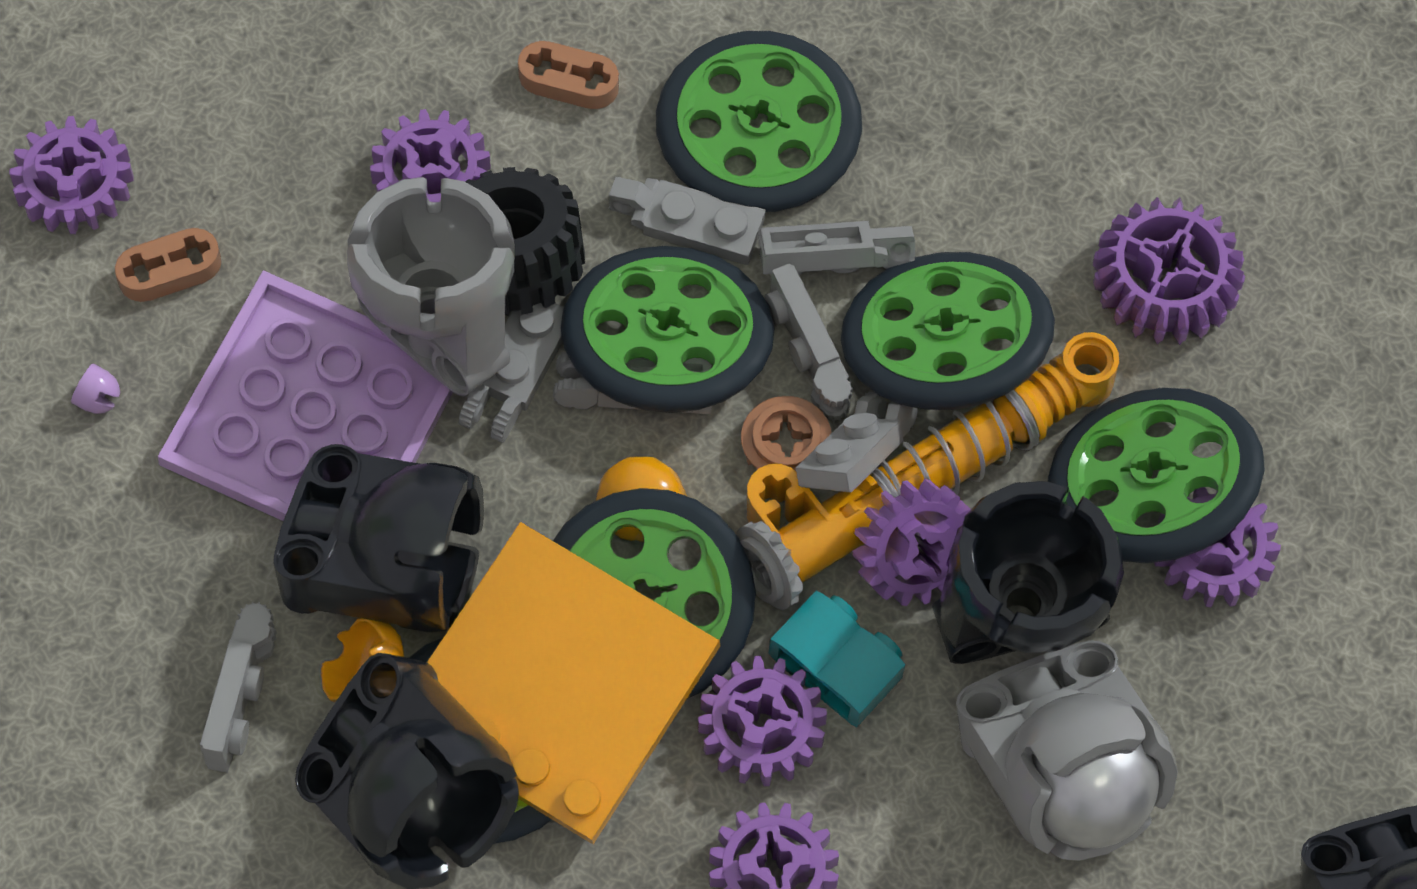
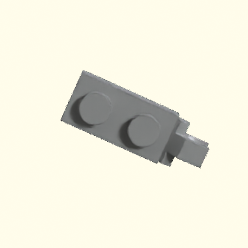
M615 177L608 196L609 210L632 216L631 225L642 229L643 235L744 265H749L758 240V231L761 230L765 221V209L722 201L706 192L661 179L659 182L657 179L647 178L645 184L639 181Z
M869 221L766 227L758 231V246L763 274H772L773 269L789 263L791 265L794 264L800 275L807 271L822 270L850 273L859 268L875 266L877 268L883 266L887 270L890 267L915 260V238L912 226L870 229Z

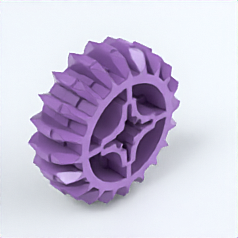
M1156 197L1151 202L1148 212L1135 203L1130 208L1128 217L1118 214L1112 221L1111 229L1105 230L1100 236L1098 244L1100 249L1095 252L1093 259L1094 270L1097 271L1093 279L1095 290L1103 291L1100 299L1102 309L1116 308L1114 314L1116 325L1130 319L1134 321L1132 332L1135 338L1142 334L1145 328L1155 330L1153 337L1157 344L1163 341L1166 332H1172L1180 345L1187 339L1189 329L1202 339L1208 333L1210 324L1219 327L1224 323L1227 311H1232L1236 307L1239 299L1238 291L1242 289L1245 280L1244 271L1240 270L1244 262L1243 251L1234 250L1236 244L1235 232L1220 233L1223 225L1221 216L1209 221L1203 219L1204 209L1202 204L1194 208L1192 212L1183 210L1184 206L1180 197L1173 202L1172 208H1164L1159 198ZM1190 248L1204 260L1210 272L1204 270L1205 264L1197 261L1192 256ZM1178 258L1174 272H1167L1164 280L1159 282L1163 268H1170L1174 259ZM1127 268L1134 270L1133 276L1139 278L1145 283L1148 290L1147 292L1141 289L1133 281V279L1127 271ZM1180 298V299H1184V300H1170V299Z

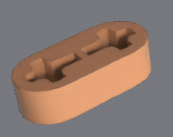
M550 41L530 43L523 48L519 55L518 73L521 85L535 95L588 109L607 107L614 102L618 95L619 72L612 60L603 55ZM542 61L551 62V69H546L543 76L534 74V67H539ZM594 74L603 76V83H598L595 89L586 88V81H591Z
M190 228L133 246L124 251L117 259L115 274L119 288L129 299L144 302L205 283L217 274L221 266L218 242L208 231ZM197 247L198 251L202 254L203 262L193 265L192 261L188 258L187 250ZM144 265L145 269L149 272L150 279L139 283L138 278L135 276L134 268Z

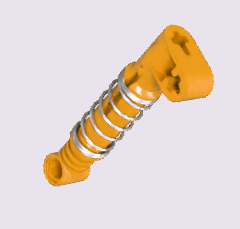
M1084 332L1074 336L1066 343L1061 354L1051 359L1049 364L1045 363L1040 366L1027 381L1008 394L991 400V402L978 405L965 414L954 410V420L939 430L929 426L927 431L929 436L913 446L903 442L902 449L904 452L888 462L884 460L852 492L840 491L822 503L819 502L810 488L799 486L797 473L791 467L783 464H768L760 467L751 475L747 484V520L749 523L762 521L769 526L772 532L776 531L780 534L782 543L787 549H791V557L800 567V572L797 575L803 583L850 554L853 550L864 545L854 534L855 529L869 527L871 520L864 511L867 507L875 508L879 511L884 506L881 498L883 491L886 490L893 497H897L900 495L903 481H909L919 490L923 480L929 479L939 488L944 485L950 489L955 487L953 492L958 494L960 484L965 480L980 482L984 478L985 468L989 465L1005 466L1009 462L1013 446L1021 450H1030L1033 446H1037L1039 442L1044 440L1047 429L1053 425V422L1058 423L1065 415L1069 416L1075 412L1076 408L1093 407L1103 403L1110 396L1119 366V352L1109 338L1099 333ZM1082 364H1089L1096 367L1101 373L1086 375L1081 373L1076 367ZM1006 455V457L1002 461H997ZM980 472V474L977 477H972L973 475ZM768 498H771V499H772V500H769V501H767V502L765 503V499H768ZM785 500V517L789 524L780 529L781 506L779 503Z

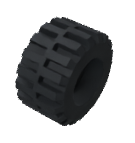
M515 167L503 168V172L494 174L490 170L481 173L480 179L476 181L470 179L465 181L488 194L506 216L511 226L515 244L514 273L509 290L505 295V315H510L511 311L521 310V315L533 313V305L541 303L544 308H547L556 303L555 297L557 295L565 297L573 290L572 282L580 280L583 274L582 265L585 264L577 200L573 199V194L567 185H559L558 178L551 174L539 176L537 169L526 168L524 171H516Z

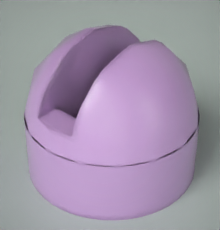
M94 363L91 364L80 379L73 393L71 403L95 414L110 411L113 409L114 404L104 398V396L107 394L119 397L120 388L117 379L107 370Z

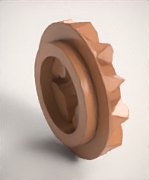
M778 396L761 402L751 410L742 426L741 445L748 465H753L756 469L768 464H783L796 471V467L832 431L824 413L813 403L799 397ZM783 422H787L788 430L791 431L793 439H802V442L794 443L790 457H785V452H782V447L779 443H771V441L779 439Z

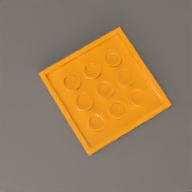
M520 522L427 663L437 673L438 682L508 752L517 774L515 779L519 789L518 799L594 845L720 648V640Z

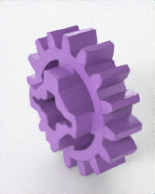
M426 109L420 110L419 121L411 123L404 115L398 117L400 130L396 133L391 129L384 128L381 131L384 146H373L371 150L374 165L370 166L372 184H377V192L399 182L394 174L395 165L398 162L402 168L403 178L401 180L412 178L427 179V198L430 202H440L441 179L449 178L464 182L468 179L476 181L480 179L481 173L491 169L489 151H484V137L481 132L470 135L469 120L466 118L460 120L455 126L450 124L449 111L446 110L442 111L438 120H430ZM461 154L467 162L465 173L460 171L458 157Z
M68 116L65 128L57 129L50 120L45 122L47 134L43 137L32 132L26 135L30 149H15L13 154L18 166L11 168L9 174L15 187L13 192L19 206L25 207L29 220L34 222L43 216L46 228L51 232L58 227L60 222H65L70 234H76L79 222L87 221L88 225L95 230L99 228L97 216L101 213L112 218L118 215L114 200H129L130 194L126 183L134 181L131 164L128 163L130 158L125 144H118L116 133L112 128L100 134L95 119H90L84 128H77L74 116Z
M924 479L918 490L909 481H903L899 496L893 497L886 490L881 493L884 506L879 511L871 507L865 509L864 513L871 520L869 527H859L854 532L865 545L858 547L852 552L853 557L862 565L858 573L882 598L888 600L893 596L902 606H908L914 594L923 604L930 603L932 589L937 587L940 591L943 590L949 567L948 559L957 529L963 525L964 517L971 509L960 500L957 494L945 485L939 488L931 480Z
M1201 487L1194 490L1193 499L1189 497L1187 499L1194 503H1205L1212 500L1218 491L1216 490L1215 494H1208L1207 489ZM1262 503L1250 508L1245 518L1230 533L1212 544V546L1176 560L1155 562V566L1170 567L1164 581L1165 584L1170 586L1179 581L1185 584L1182 598L1187 601L1194 596L1196 591L1203 593L1206 607H1212L1217 595H1223L1230 607L1236 605L1240 590L1251 598L1256 596L1261 585L1259 580L1266 582L1270 580L1275 568L1271 562L1277 560L1281 545L1271 541L1276 536L1278 530L1277 523L1262 522L1267 506ZM1160 513L1159 524L1164 520V514ZM1250 537L1253 545V559L1251 562L1247 559L1249 551L1243 546L1245 539Z
M755 656L752 670L745 671L735 661L731 663V679L729 681L717 674L712 678V689L716 695L702 694L700 709L707 714L698 717V732L710 734L704 740L703 750L706 755L721 752L718 759L719 771L723 773L735 765L739 767L740 783L745 784L750 778L751 773L754 772L760 773L764 786H770L772 772L780 771L782 776L790 781L794 779L795 761L806 767L811 766L814 754L810 747L822 748L825 732L817 727L826 724L827 710L815 707L820 702L821 691L819 687L803 689L806 682V672L803 669L795 672L790 677L785 674L784 659L779 658L772 670L765 669L761 656ZM754 689L748 693L742 694V692ZM783 695L792 700L798 711L787 707ZM761 714L771 716V719L765 722L764 727H758L753 724V721H758ZM723 724L727 725L728 730L737 732L742 742L741 747L737 746L729 738ZM780 746L784 747V749L778 752L765 754Z
M759 803L758 818L751 820L746 813L740 810L736 813V831L724 826L719 829L718 840L725 848L713 847L710 849L709 862L720 868L709 872V885L716 888L724 887V889H794L798 883L808 882L809 877H813L807 889H837L839 875L828 869L838 865L839 854L837 850H823L829 843L830 832L826 828L813 833L811 831L813 814L810 812L804 814L797 821L791 818V804L784 803L779 815H771L766 803ZM781 835L790 837L801 845H795ZM756 838L757 843L751 852L739 855V860H735L740 849L750 840ZM768 849L771 850L772 859L776 860L778 868L783 869L780 878V888L776 885L775 876H772L769 868L765 867Z

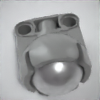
M1085 641L1058 651L1042 654L965 687L957 697L956 707L963 751L968 756L976 759L1023 838L1046 854L1051 852L1059 858L1077 861L1108 854L1136 839L1151 824L1152 818L1150 813L1154 806L1164 809L1174 794L1178 770L1168 737L1158 722L1154 720L1119 668L1115 650L1101 641Z

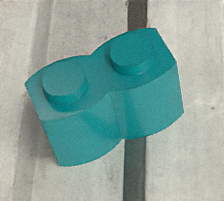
M816 590L770 639L768 654L776 662L779 658L784 659L785 670L791 675L803 669L806 672L804 686L807 688L819 687L821 691L820 699L857 728L902 679L906 664L901 659L903 656L901 649L891 638L881 632H876L873 635L860 627L856 622L858 620L857 613L845 600L836 595H832L829 598Z

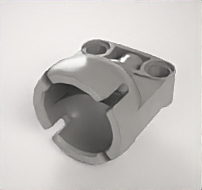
M426 178L404 179L378 191L357 213L348 237L347 265L350 282L366 316L393 343L429 374L459 396L464 397L509 364L510 354L505 344V295L509 290L514 273L515 244L510 223L503 212L488 194L464 181L449 178L441 179L440 202H430L427 198Z

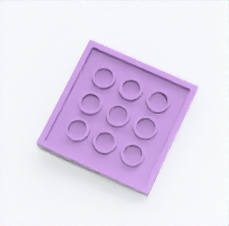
M263 270L160 451L158 461L160 466L284 521L297 484L309 460L316 451L331 444H342L351 447L360 454L416 463L453 391L434 378L393 343L367 316Z

